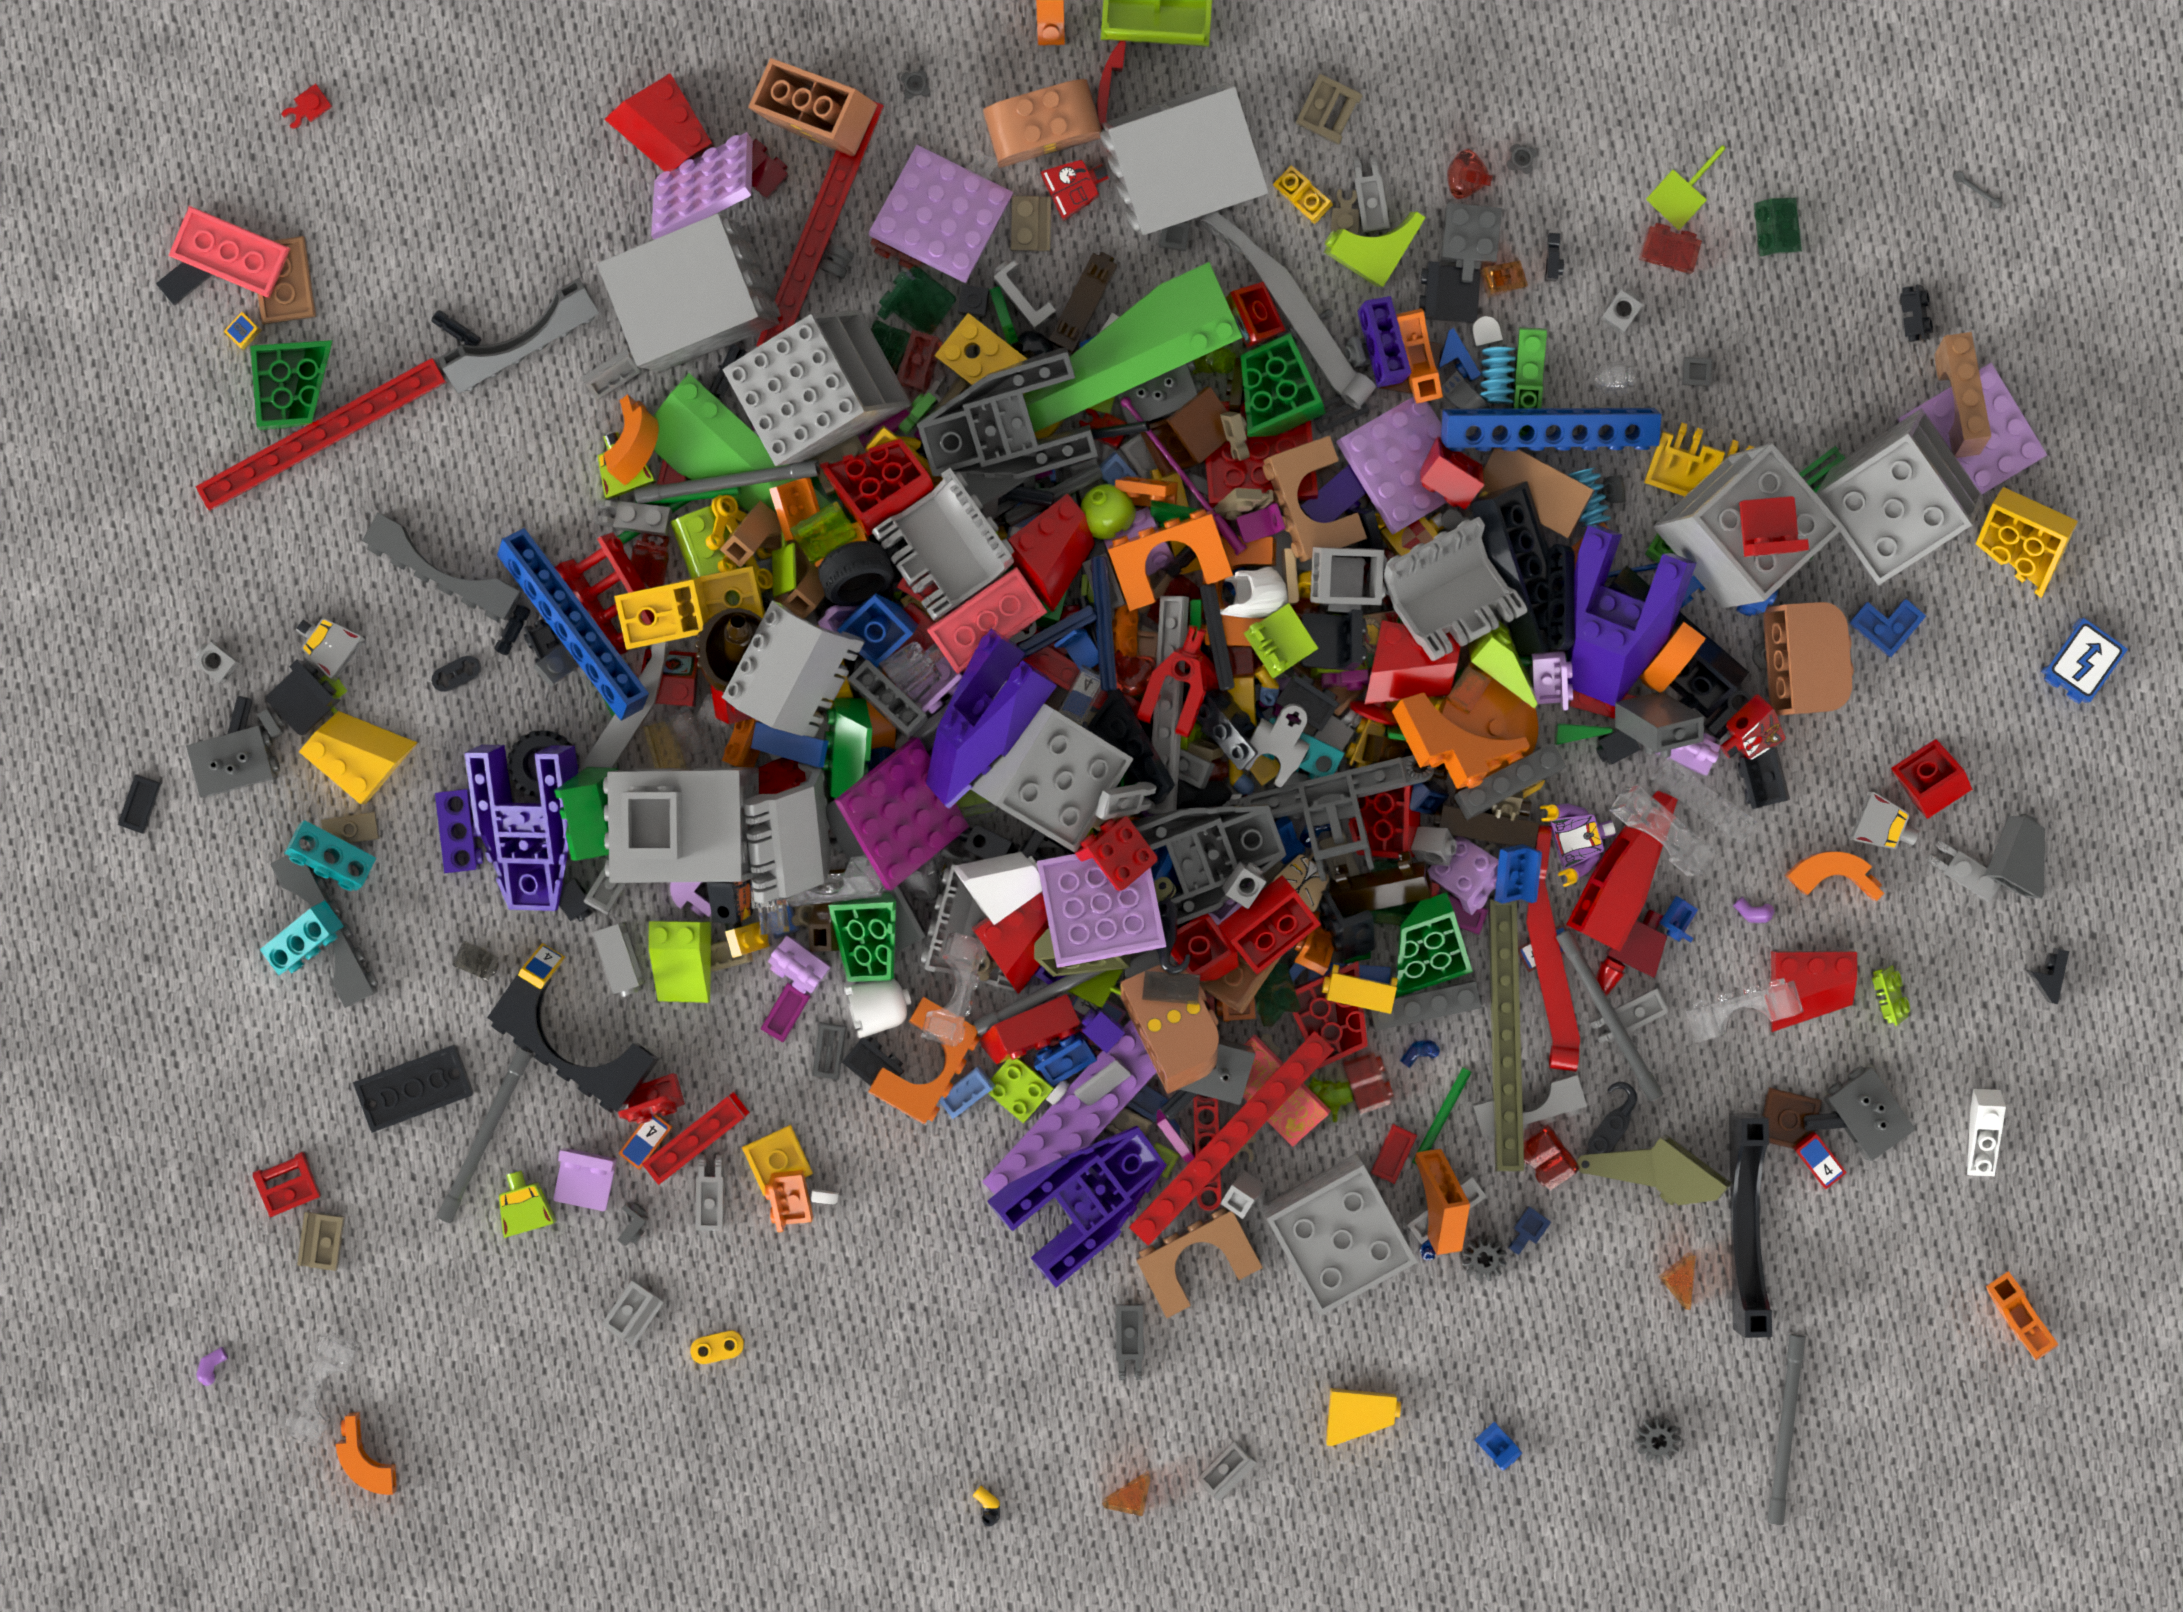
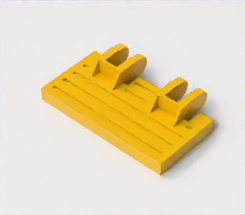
M1681 422L1672 446L1670 444L1674 435L1662 430L1659 446H1656L1644 483L1686 496L1722 463L1725 451L1703 444L1699 455H1696L1703 434V429L1697 428L1693 434L1689 451L1680 448L1683 437L1687 432V424ZM1732 440L1725 459L1729 455L1737 453L1739 441ZM1749 445L1746 448V450L1753 449L1755 447Z

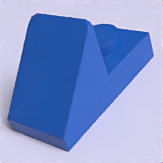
M1453 328L1447 333L1437 370L1457 360L1459 364L1455 365L1458 373L1464 379L1467 378L1469 382H1472L1480 377L1481 373Z

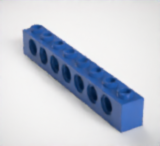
M1655 408L1443 409L1441 442L1451 451H1464L1465 448L1475 447L1478 451H1491L1492 447H1502L1506 451H1517L1518 447H1528V449L1533 451L1545 450V447H1555L1556 450L1568 451L1571 450V447L1597 450L1598 447L1608 446V449L1623 450L1624 446H1634L1638 450H1649L1650 446H1659L1662 414ZM1634 424L1635 430L1633 433L1625 435L1626 428ZM1502 425L1503 431L1499 435L1493 436L1494 428ZM1525 425H1530L1528 433L1520 436V429ZM1551 425H1556L1555 432L1551 435H1546L1547 428ZM1577 425H1583L1582 431L1579 434L1572 435V431ZM1604 425H1609L1608 431L1603 435H1599L1600 428ZM1470 426H1477L1476 432L1473 435L1466 436V430Z
M523 528L503 538L497 556L620 721L641 711L648 698V691L527 530Z

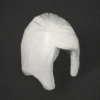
M1272 567L1256 571H1237L1235 575L1225 578V581L1231 582L1234 585L1236 592L1234 603L1226 609H1220V614L1242 618H1264L1270 616L1288 603L1286 583H1284L1283 578Z

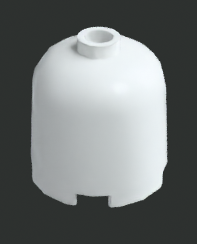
M895 979L866 981L844 987L845 994H851L848 996L850 1001L848 1006L855 1029L861 1028L857 1030L858 1038L896 1027L905 1021L907 1005L911 1004L908 990H902L899 982Z

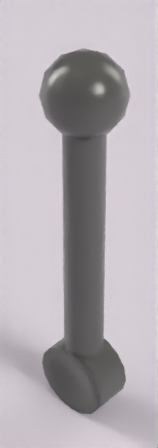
M1958 171L1954 174L1956 182H1962L1990 201L1994 208L2002 206L2000 198L1992 197L1967 180L1963 172Z

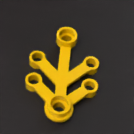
M719 495L712 501V511L716 516L713 533L706 538V545L713 551L721 548L725 543L723 537L725 526H727L730 532V537L738 527L737 522L741 523L747 515L738 510L736 500L730 495ZM758 548L756 552L761 559H768L775 550L767 548L768 553H766L764 548ZM726 555L718 562L720 572L733 570L737 567L736 563ZM752 555L745 562L746 567L755 566L760 592H764L773 586V576L767 569H760Z

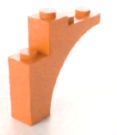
M1425 692L1402 699L1392 710L1419 767L1422 768L1428 765L1437 767L1444 763L1457 789L1466 786L1471 789L1483 783V778L1488 772L1497 769L1503 763L1508 762L1511 765L1523 759V754L1530 747L1526 737L1513 740H1494L1474 735L1459 728L1446 719L1432 705Z

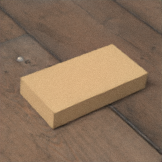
M1292 548L1281 551L1282 574L1287 587L1288 603L1294 605L1299 601L1297 566Z

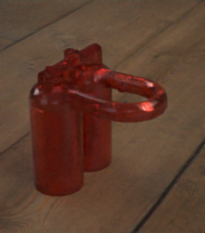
M644 533L642 540H637L633 546L630 561L642 582H645L648 587L663 586L669 560L667 552L669 537ZM658 536L663 539V543H660V546L656 545L654 541L649 543L648 538Z

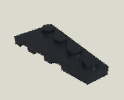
M1120 688L1113 690L1087 727L1096 736L1132 757L1133 761L1126 770L1136 783L1149 782L1157 787L1155 794L1147 796L1155 805L1163 803L1174 788L1175 783Z

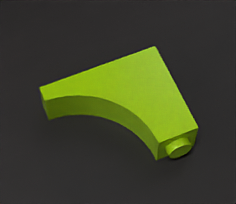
M1410 212L1396 228L1375 237H1363L1345 229H1337L1336 232L1332 231L1325 241L1327 247L1324 253L1376 287H1384L1426 217L1418 212Z

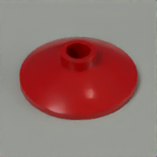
M1358 700L1349 703L1351 710L1368 719L1387 725L1398 726L1393 712L1386 707L1387 702L1364 705L1365 701Z

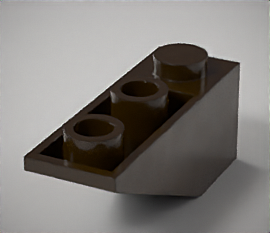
M1368 734L1362 760L1380 763L1400 757L1412 756L1413 753L1406 742ZM1418 763L1413 766V771L1423 774L1428 766L1420 768ZM1445 764L1434 767L1432 777L1446 780L1448 770Z
M848 869L830 870L825 883L819 887L809 922L810 952L840 951L828 905L849 894Z

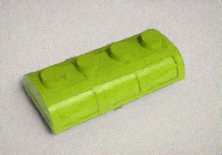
M1103 0L1101 40L1209 47L1212 0Z
M712 505L670 522L691 578L719 573L718 562L725 557V554L720 550L721 548L713 551L706 545V538L713 533L716 516L712 511ZM725 526L723 533L726 542L730 535L727 526ZM744 564L741 567L737 565L736 569L743 568ZM729 590L726 594V600L731 605H737L740 601V595L734 590Z

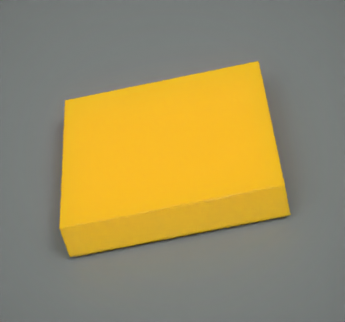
M792 1125L786 1126L742 1147L764 1196L765 1184H768L771 1173L803 1170L805 1177L813 1174Z

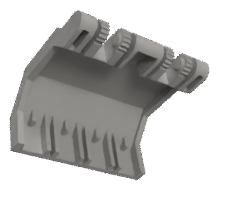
M951 468L941 473L943 480L931 493L903 512L888 518L872 531L879 542L883 541L881 546L884 549L892 547L903 538L908 545L897 551L891 557V560L895 564L898 563L896 567L909 586L914 585L911 589L915 594L922 592L932 583H935L939 588L922 601V605L928 608L927 612L934 621L996 581L1014 563L1011 554L1015 551L1006 538L1002 541L995 533L999 528L990 516L988 518L983 516L980 511L984 508L975 494L969 496L965 490V487L968 486L967 482L960 472L954 474Z
M1480 517L1471 521L1469 519L1464 520L1456 529L1448 533L1443 531L1435 536L1432 541L1425 545L1420 543L1413 547L1409 553L1403 556L1396 555L1386 564L1384 580L1394 610L1417 644L1423 647L1432 661L1453 651L1452 644L1445 635L1448 632L1452 634L1460 646H1464L1468 642H1472L1491 632V630L1497 629L1499 623L1492 609L1496 608L1506 622H1510L1514 618L1527 613L1526 605L1516 590L1506 585L1487 557L1482 541L1485 524Z
M772 601L722 698L737 710L772 728L814 738L820 728L817 723L822 724L825 719L821 714L815 712L817 707H831L832 702L830 700H835L845 681L843 676H847L849 673L847 667L841 664L843 658L855 661L858 656L855 652H860L865 641L856 635L844 631L838 633L818 627L795 615L782 604Z
M800 762L798 763V768L804 771L806 781L800 783V786L778 794H759L743 801L746 824L755 825L763 822L762 825L747 831L751 871L757 874L768 871V873L752 880L754 901L757 903H765L776 898H787L825 883L832 866V847L829 843L828 831L830 825L826 817L827 799L823 788L825 777L821 768Z
M953 863L951 869L945 868L942 883L946 884L944 895L939 894L935 910L940 912L937 921L932 920L928 936L933 938L930 948L924 947L921 962L926 963L924 970L953 974L1015 991L1008 979L1001 975L1003 972L999 967L993 969L987 981H981L979 975L968 970L971 958L981 949L987 951L983 944H975L972 940V935L975 934L972 927L977 925L979 920L985 919L987 916L953 868L958 864Z

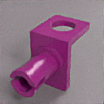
M1277 503L1236 518L1244 543L1277 534L1285 529Z

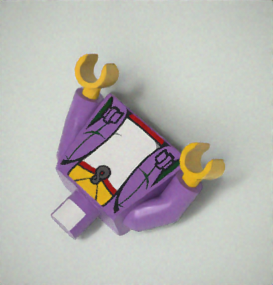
M1569 803L1542 805L1540 809H1546L1548 815L1546 818H1541V820L1549 821V825L1552 826V835L1562 869H1565L1560 871L1558 876L1566 875L1567 883L1563 884L1566 887L1576 883L1577 879L1590 872L1600 860V853L1605 851L1602 839L1616 836V831L1612 820L1597 824L1594 814H1589L1583 807Z

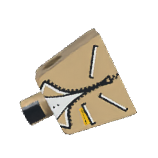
M1313 853L1308 859L1299 854L1268 885L1283 875L1313 913L1322 897L1321 891L1325 890L1329 876L1326 874L1327 881H1321Z

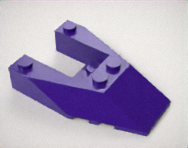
M1588 525L1578 552L1574 573L1575 640L1567 652V662L1572 664V678H1567L1568 684H1572L1573 690L1615 706V702H1619L1625 697L1636 683L1640 674L1654 660L1655 655L1662 646L1668 642L1697 563L1673 553L1662 554L1646 601L1604 586L1622 534L1600 525Z
M992 628L987 635L981 638L979 646L975 650L936 731L926 785L949 809L973 787L969 783L980 773L986 775L992 769L989 764L1000 754L1005 757L1057 686L1046 674L1023 660L1020 662L1025 653L1016 643Z
M481 744L465 752L475 832L483 840L487 850L484 853L488 862H492L498 875L495 879L508 909L557 911L569 847L565 834L568 822L567 819L561 818L560 809L564 806L562 798H556L555 789L578 774L575 746L551 745L535 753L541 804L512 803L505 745Z
M1135 1126L1061 1157L1008 1183L987 1202L998 1217L1013 1232L1051 1199L1055 1198L1073 1223L1030 1257L1045 1278L1057 1288L1120 1235V1229L1129 1215L1133 1216L1138 1209L1136 1205L1145 1192L1148 1194L1167 1165L1140 1128Z

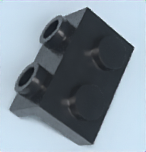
M1777 747L1767 750L1754 759H1748L1745 755L1739 757L1738 771L1741 778L1745 780V799L1748 804H1751L1752 809L1790 800Z
M871 1036L868 1039L862 1037L841 1062L869 1086L872 1085L882 1067L899 1077L904 1073V1070L901 1068L903 1063L893 1054L887 1057L881 1052L880 1049L883 1046Z

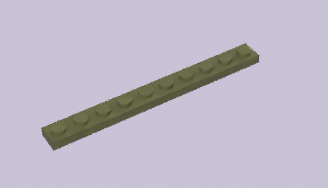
M1489 900L1495 1172L1524 1171L1517 900L1503 904L1495 900Z

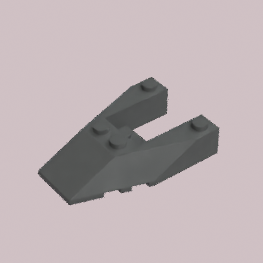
M1067 347L1037 355L986 375L918 422L917 426L932 475L942 476L941 473L951 468L954 474L960 472L963 477H967V473L984 474L985 478H996L995 474L1013 475L1014 479H1021L1097 457L1098 453L1090 425L1036 440L1023 393L1075 378Z
M1268 804L1187 808L1131 821L1152 850L1164 845L1167 847L1180 882V886L1176 887L1175 895L1171 898V901L1177 907V925L1215 911L1223 906V903L1230 897L1225 895L1222 887L1240 861L1246 865L1251 862L1265 873L1286 856ZM1242 879L1240 881L1239 887L1246 888L1245 886L1248 883H1250L1252 879Z

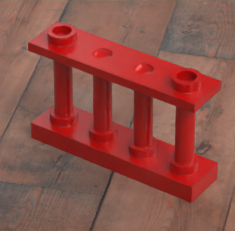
M612 532L597 538L602 548L581 562L576 563L574 559L561 562L554 568L620 656L628 652L623 633H617L611 623V619L618 615L616 603L604 610L597 596L619 581H622L628 593L647 588L625 553L623 543ZM608 557L615 571L591 587L584 577V572ZM648 609L643 610L641 613L643 618L641 620L645 624L651 625L655 619L654 613Z
M732 1092L643 1162L642 1165L655 1182L660 1185L745 1118L750 1111L735 1092Z

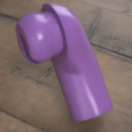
M1743 896L1733 904V907L1750 923L1769 922L1775 912L1770 904L1752 907Z
M223 1347L204 1356L200 1361L196 1376L198 1381L202 1382L205 1386H209L215 1381L213 1373L215 1365L228 1359V1355Z

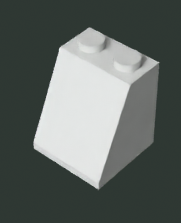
M1022 852L965 863L953 868L981 910L994 925L1042 891L1037 863L1032 856L1026 858Z

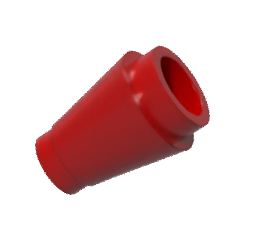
M1606 956L1605 960L1600 962L1596 976L1606 996L1624 976V969L1626 967L1620 961Z

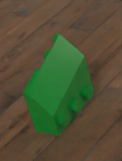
M1291 333L1241 355L1248 437L1277 436L1326 414L1322 399Z
M333 340L250 346L256 425L259 430L287 429L312 424Z
M835 698L832 701V708L827 709L826 720L827 725H829V731L824 732V740L829 742L824 767H821V769L826 772L830 795L835 799L868 773V765L865 762H869L871 756L872 724L864 698Z
M588 766L555 789L556 798H562L564 807H561L560 814L561 818L567 819L568 822L565 834L571 859L574 861L609 855V849L605 848L604 842L605 833L609 832L608 821L604 819V807L608 805V794L604 793L603 782L604 777H607V772L617 771L618 768Z
M891 893L847 894L828 905L847 981H885L894 979L896 900Z
M1447 892L1420 901L1401 925L1396 978H1398L1396 998L1473 972Z

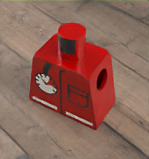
M1083 160L1040 172L1063 222L1097 199L1099 193L1095 185L1109 179L1102 164L1087 170Z

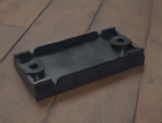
M455 1045L353 1082L371 1133L474 1095L465 1067ZM454 1069L459 1070V1076L456 1077L453 1075L452 1072ZM371 1100L376 1101L374 1108L369 1105Z

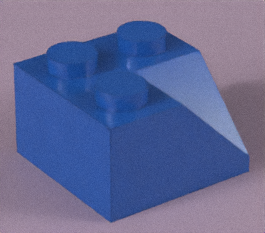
M875 593L846 617L837 631L839 633L844 631L863 639L865 643L859 654L877 668L913 635L918 624L900 605Z

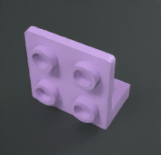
M942 654L904 691L914 702L922 703L921 710L925 714L928 712L935 714L945 704L942 699L948 693L951 696L954 695L963 673L960 672L957 675L944 654Z
M569 1148L561 1149L558 1158L561 1164L553 1200L605 1211L608 1205L617 1158Z

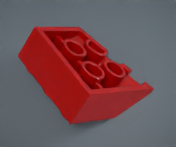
M1414 784L1358 798L1372 856L1399 858L1398 853L1409 851L1411 857H1415L1411 847L1417 828L1420 827V812L1412 811L1409 808ZM1356 817L1350 818L1348 825L1353 842L1361 841ZM1364 849L1356 851L1357 855L1365 856Z

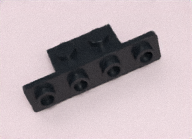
M1184 682V704L1191 687L1188 682ZM1219 688L1211 691L1206 690L1197 720L1235 766L1242 770L1258 754L1256 748L1246 738L1247 735H1250L1256 729V726L1251 722L1249 715L1236 704L1231 693L1220 691Z

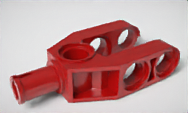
M1193 625L1189 626L1183 647H1178L1152 672L1137 715L1138 720L1151 723L1150 719L1153 710L1161 698L1159 694L1161 687L1168 675L1178 681L1188 682L1191 687L1175 730V734L1189 738L1208 688L1204 657L1198 653L1206 631L1202 628L1197 631L1198 627ZM1179 661H1186L1190 665L1189 673H1184L1179 669Z

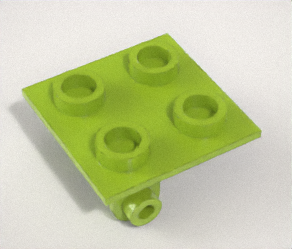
M1289 603L1261 622L1252 624L1249 630L1244 632L1245 637L1273 679L1319 649Z
M1891 965L1884 971L1883 969L1873 971L1874 977L1871 978L1875 990L1884 988L1883 991L1877 992L1876 995L1886 994L1885 999L1879 1000V1004L1888 1002V1004L1880 1006L1883 1018L1887 1019L1888 1024L1894 1022L1895 1026H1897L1909 1017L1910 1004L1907 997L1902 996L1900 987L1903 985L1901 975Z
M1018 1058L1005 1061L990 1079L996 1087L988 1092V1094L1024 1124L1052 1092L1054 1087L1039 1076V1072L1033 1071L1031 1066L1026 1065Z

